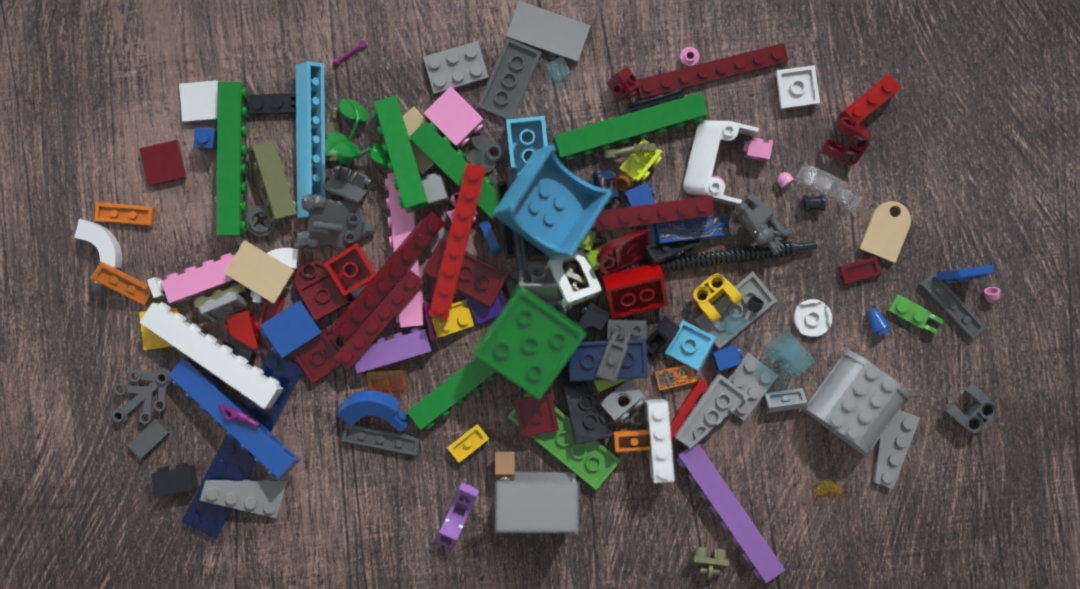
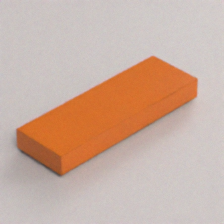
M96 202L94 221L153 226L155 207Z
M100 261L91 276V279L143 306L152 294L149 285L103 261Z

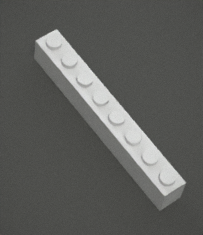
M163 302L151 304L140 321L141 324L262 408L268 409L273 406L284 389L279 386V381L263 375V370L247 364L249 362L247 359L240 355L238 357L234 355L231 348L218 344L215 337L202 333V329L199 326L186 322V317L170 311L171 307Z

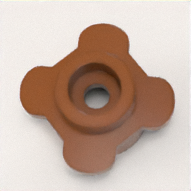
M622 171L619 177L614 178L615 187L623 193L628 191L630 187L635 186V181L625 171Z

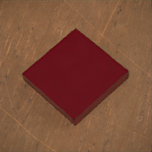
M178 140L139 148L148 186L187 178Z
M552 392L544 393L540 399L534 395L514 399L521 438L559 430Z

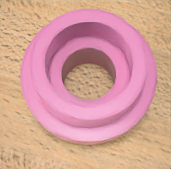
M686 47L680 54V60L686 66H693L699 60V52L694 47ZM687 54H693V59H688Z

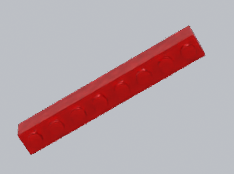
M471 163L466 165L429 316L445 320L449 319L486 167Z

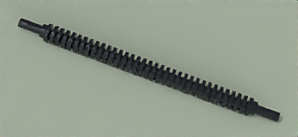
M785 241L783 247H781L782 251L777 255L768 246L764 247L763 245H759V247L754 245V248L753 246H749V248L744 247V249L743 247L739 249L734 248V250L731 248L729 251L728 249L720 250L719 252L716 250L714 253L713 251L705 252L704 254L703 252L700 254L695 253V257L693 254H690V258L688 254H685V258L683 255H680V259L676 256L675 260L671 258L659 263L662 273H665V269L667 272H670L671 268L673 272L675 267L677 271H680V267L681 270H685V266L688 270L690 265L691 269H695V265L696 268H700V264L704 268L705 264L706 267H710V263L711 266H715V263L716 266H719L720 262L721 265H725V262L726 264H730V262L734 264L735 261L740 263V261L745 262V260L749 262L750 260L755 261V259L757 261L760 259L764 260L765 258H779L780 256L788 257L790 255L794 256L799 251L817 249V242L798 244L793 241H789V243ZM647 259L644 264L642 260L640 264L638 262L621 271L649 265L651 262L649 263ZM598 270V277L608 275Z

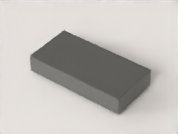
M155 419L127 446L139 459H143L170 431L158 419Z

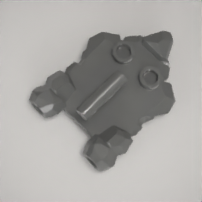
M306 194L302 197L301 207L310 212L307 232L303 231L296 234L295 246L300 249L307 247L310 250L329 246L341 253L353 246V242L357 243L364 237L373 235L376 229L366 221L362 213H358L360 207L357 202L349 200L335 202L334 200H327V198L320 195L315 197L312 194Z

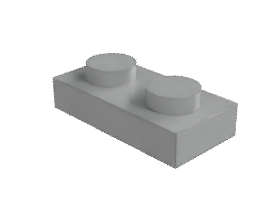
M803 388L765 393V401L769 413L807 407L808 402Z

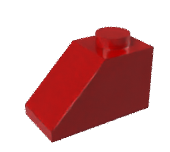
M248 310L226 316L225 328L227 332H230L231 336L253 349L262 347L258 330H256L257 326L253 311Z

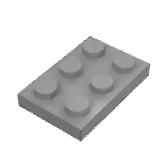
M478 41L423 57L434 95L445 92L450 86L456 89L489 79Z
M748 352L741 359L742 364L737 365L727 378V380L750 396L732 412L743 421H745L779 376Z

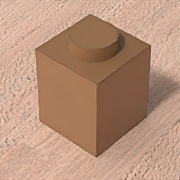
M495 452L496 480L501 482L515 480V452Z

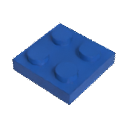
M985 265L937 273L938 280H946L947 283L986 278L987 273L994 272V266Z

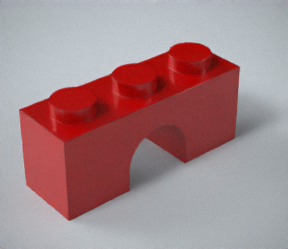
M889 73L839 114L841 117H848L860 123L900 90L901 86Z

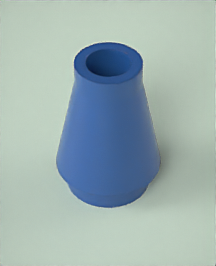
M877 307L866 312L872 333H875L876 337L891 331L889 328L890 324L881 315Z

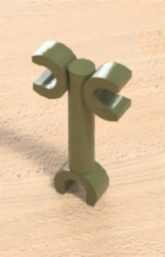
M642 142V144H633L631 147L604 151L605 159H615L620 156L640 152H655L656 144Z

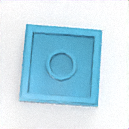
M682 320L679 325L680 329L664 354L699 372L717 337Z

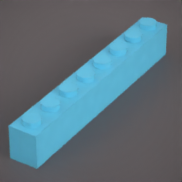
M310 61L296 65L297 218L309 219L310 212L301 207L304 195L312 194L315 197L320 195L326 198L325 189H322L325 185L324 63Z

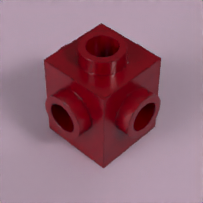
M628 67L617 72L606 82L619 101L625 98L629 100L637 94L636 90L641 86L636 76Z

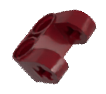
M842 117L836 128L842 134L848 136L849 139L845 145L835 140L827 139L822 146V151L827 156L845 165L852 166L859 161L868 148L871 132L858 122L848 117ZM858 137H862V138H864L865 140H859V139H857V138H858Z

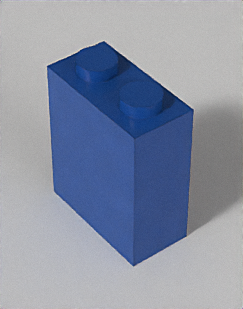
M299 300L260 325L262 328L260 330L261 334L266 340L269 339L273 344L271 349L276 356L280 355L281 358L322 332L302 300Z

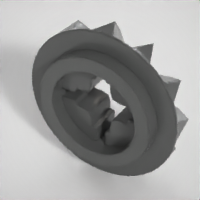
M265 206L252 208L246 216L247 228L254 235L265 236L271 234L276 228V222H269ZM257 214L262 218L267 217L264 221L266 227L262 224L256 225L259 222Z

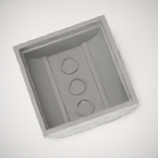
M846 349L808 400L807 407L803 408L802 411L862 455L867 456L912 394L874 364Z

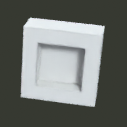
M156 277L147 280L153 298L165 297L166 294L161 283L163 280Z

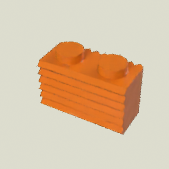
M649 429L613 432L614 449L617 453L619 451L622 453L623 451H642V449L645 451L646 449H651Z

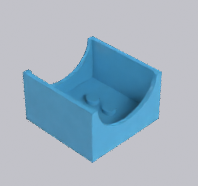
M550 144L532 153L493 215L552 260L572 257L612 194V191L595 187L571 173L557 159L554 154L556 147Z

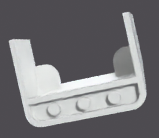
M704 120L700 122L696 127L683 181L684 192L695 197L711 196L712 201L732 206L740 205L742 200L724 196L725 185L723 181L712 177L720 139L725 141L733 140L738 133L754 136L758 133L759 128L732 121Z

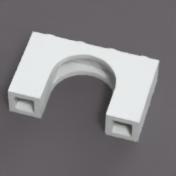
M664 399L644 400L645 419L649 425L651 457H649L650 477L654 483L674 481L668 402Z

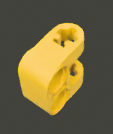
M721 274L710 276L693 293L696 304L713 324L721 318L720 314L711 305L719 297L725 294L735 305L743 300L739 291ZM719 281L723 283L722 286L719 288L713 287V284L715 282ZM701 294L708 295L705 300L698 299Z

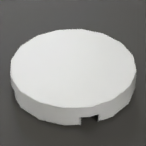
M809 299L801 302L796 307L793 313V323L801 334L807 337H818L826 333L831 326L832 313L830 308L822 301Z

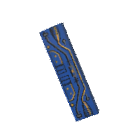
M727 216L654 225L658 244L730 235Z

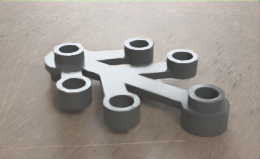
M166 368L158 369L155 373H141L138 370L131 371L129 374L130 381L148 380L153 382L148 386H132L125 383L116 384L114 387L116 394L135 393L138 395L123 408H117L112 412L113 421L119 424L126 422L129 419V413L144 400L143 413L139 419L143 424L150 423L153 420V415L151 414L153 392L157 388L158 400L155 401L154 408L157 411H163L167 408V386L173 381L169 376L171 371ZM134 373L138 374L137 380L133 378ZM162 374L165 376V381L160 380ZM120 385L124 388L123 392H120L118 389ZM159 402L163 403L162 409L158 407ZM118 412L122 415L121 419L117 418ZM145 414H147V415L149 416V420H148V421H145V420H144V415H145Z

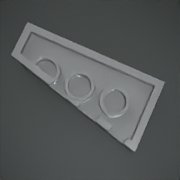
M717 374L673 437L691 449L713 427L720 424L728 414L735 411L750 396L721 374Z
M900 410L879 438L873 482L890 489L894 488L920 417Z
M205 480L200 501L277 518L287 480Z

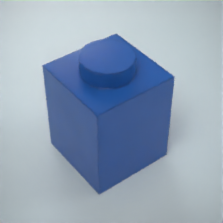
M195 127L193 147L199 150L217 151V130Z
M735 345L711 352L718 371L742 364L740 360L743 358L739 347L736 348Z

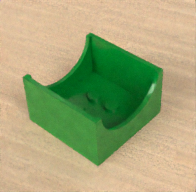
M518 283L495 322L485 335L474 344V355L540 399L583 340L586 333L577 323Z

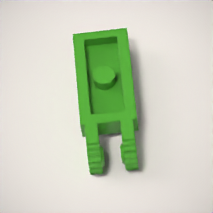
M899 294L895 295L887 310L917 328L924 329L934 335H937L938 330L926 325L928 318L937 324L942 325L944 322L943 319L931 314L932 312Z

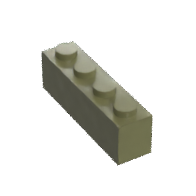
M274 141L252 145L247 152L269 222L292 218L297 214V205L291 196V186L285 177L286 170L279 158V148L275 145Z

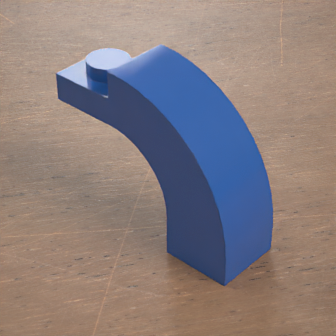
M379 391L355 393L341 403L337 415L351 426L364 416H379L399 432L406 428L409 418L404 411L398 409L399 400Z

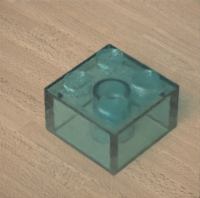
M781 331L765 345L768 349L766 351L768 356L780 363L779 368L786 375L799 376L815 362L813 357L790 331Z

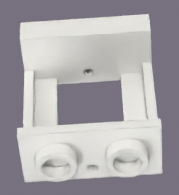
M583 249L575 251L572 257L557 260L550 258L545 266V270H551L563 296V299L560 301L563 309L597 297L602 291ZM574 260L579 263L590 286L573 292L562 267V264Z

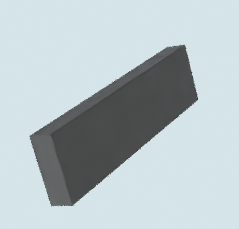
M932 271L919 283L920 287L970 340H974L987 328L943 280H938V275L935 271Z
M345 422L341 442L417 456L421 437L358 424L351 426Z

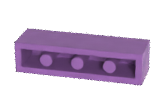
M420 326L410 329V334L403 335V332L391 335L392 339L385 341L384 338L375 340L374 344L370 345L355 362L354 365L357 373L433 351L431 342L428 339L427 329L422 330Z

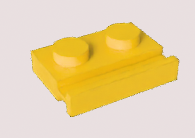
M466 300L452 304L448 320L431 316L437 338L474 326Z

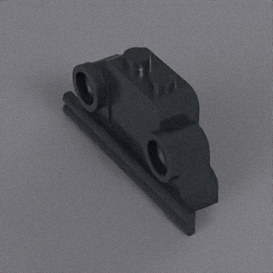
M517 167L505 168L506 180L497 182L499 204L518 176ZM502 222L506 259L516 258L517 269L528 268L527 257L546 255Z

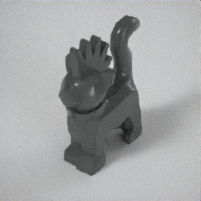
M748 194L742 200L741 205L730 214L732 218H737L751 232V236L755 237L758 245L768 246L775 255L782 251L781 247H783V244L780 243L782 240L780 237L787 238L791 235V229L787 227L784 230L780 222L773 216L771 208L753 194Z

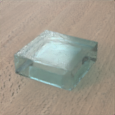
M562 56L545 65L554 83L571 74Z
M732 309L720 325L733 336H736L748 321Z

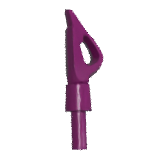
M219 402L228 420L238 419L245 424L249 423L255 427L259 426L260 423L250 419L249 415ZM227 411H229L232 414L231 417H229Z

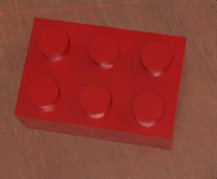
M659 263L602 276L612 319L669 306L664 275Z

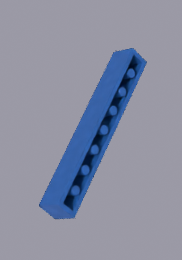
M183 358L171 371L169 376L173 379V384L183 388L187 392L186 396L189 399L200 404L199 408L203 412L209 413L217 425L223 426L231 438L237 439L241 443L242 449L246 452H251L255 456L254 459L257 463L266 466L269 469L268 473L272 477L278 479L285 478L300 461L292 451L192 358ZM219 402L249 415L250 419L260 423L259 426L255 427L249 423L245 424L238 419L228 420ZM227 411V414L229 415V417H231L232 414L229 411Z

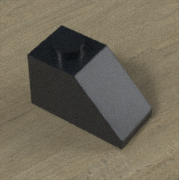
M666 316L646 338L647 358L651 361L669 345L680 329L679 326Z

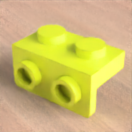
M643 138L642 141H641L639 144H642V142H648V141H646V140ZM656 149L655 152L630 154L619 169L627 172L628 176L636 183L639 180L644 181L650 173L648 171L651 165L656 166L662 159L660 156L662 151Z

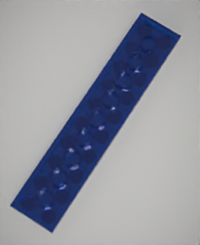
M270 350L260 369L264 371L263 375L266 377H272L279 381V386L284 389L271 408L264 409L247 396L242 406L272 433L303 369L299 364L285 357L281 358L280 355L276 356ZM226 434L182 520L183 523L214 539L218 538L233 508L200 501L205 480H248L256 464L255 456L251 452H246L242 449L241 443L237 439L231 438L228 434Z

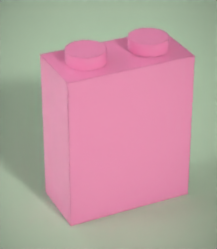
M451 86L424 112V115L456 148L459 146L464 147L470 141L469 137L474 132L477 134L484 127V119Z

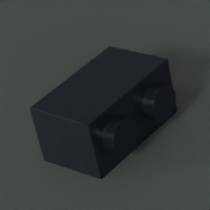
M188 462L176 464V468L169 469V466L159 467L157 472L151 474L155 497L198 488L195 465L188 466Z

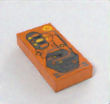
M685 364L654 372L659 391L696 382L694 369Z

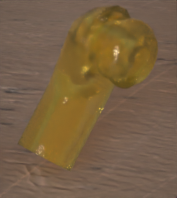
M831 480L819 482L815 486V492L819 496H823L824 493L830 491L837 496H841L844 492V488Z

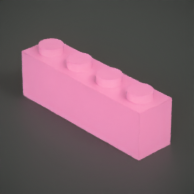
M228 253L221 256V260L216 262L209 260L202 263V267L196 268L193 266L185 269L183 274L173 273L166 276L167 279L161 281L168 302L177 303L235 282L236 280L224 274L235 255Z

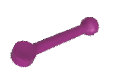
M361 40L358 46L340 58L334 59L332 61L333 65L338 66L342 60L360 48H366V41Z

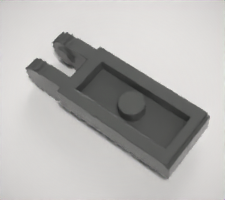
M615 327L611 340L609 339L596 375L597 378L614 384L632 333L630 331L625 333L623 344L616 342V338L620 333L619 327Z

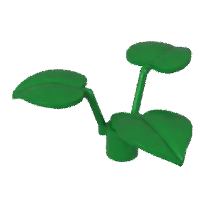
M342 99L339 103L341 114L349 120H354L355 124L348 140L345 135L339 132H331L328 135L325 143V155L337 156L340 164L350 166L354 159L359 160L361 156L370 152V158L374 162L389 168L390 156L385 155L381 143H375L372 148H367L359 154L358 148L351 144L359 121L366 123L368 113L357 101Z

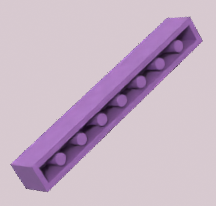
M696 443L691 449L685 446L678 451L677 455L679 458L676 460L682 469L685 467L688 469L690 474L687 476L693 485L696 483L701 489L698 492L704 501L706 499L710 501L712 505L709 508L715 517L717 515L721 517L723 521L720 524L724 530L732 533L734 537L731 540L735 546L743 549L745 552L742 554L743 558L748 564L752 563L755 569L753 572L759 580L763 579L768 583L784 572V567L699 443Z

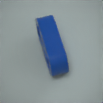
M489 220L480 222V227L492 255L496 256L502 253Z

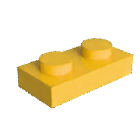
M476 424L447 448L460 463L490 438L480 425Z

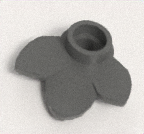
M486 136L472 137L471 140L475 148L469 152L466 160L470 163L473 162L476 165L486 167L485 173L491 172L496 162L503 157L504 151L502 146L498 143H492ZM493 148L498 151L496 156H492L490 153Z

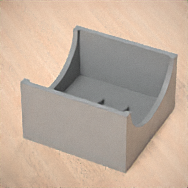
M515 472V480H511V482L497 481L496 531L578 532V482H576V473Z

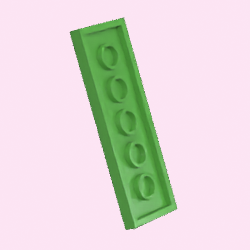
M527 392L524 397L533 396V394ZM554 405L559 430L531 437L597 490L621 460L597 440L575 444L569 417ZM514 408L507 417L518 425L516 409Z

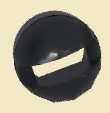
M751 296L747 303L749 311L753 310L754 313L759 312L764 306V302L756 296Z

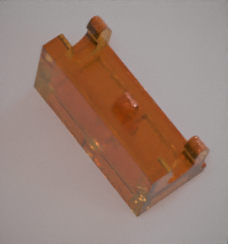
M407 369L367 372L368 391L390 392L409 390Z

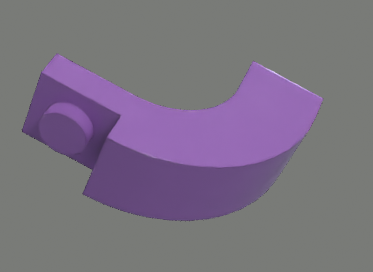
M461 483L435 542L451 549L454 548L479 490L471 485Z

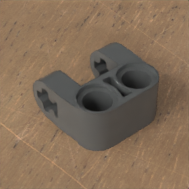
M971 383L964 391L975 404L965 414L953 404L944 412L963 430L978 433L996 416L997 407L983 391ZM986 405L988 411L986 414H983L982 408ZM971 419H973L975 422L972 428L969 427V421Z

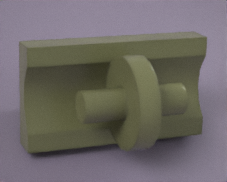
M569 262L563 270L573 292L590 287L584 273L582 276L575 274L578 266Z
M697 547L691 565L706 566L707 568L700 567V573L706 574L707 580H711L712 575L720 574V569H713V567L726 569L729 566V560H726V550L715 549L714 558H707L708 548Z

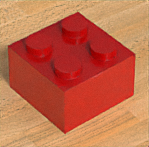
M358 243L324 263L344 297L350 296L351 291L369 282L377 273L365 251Z

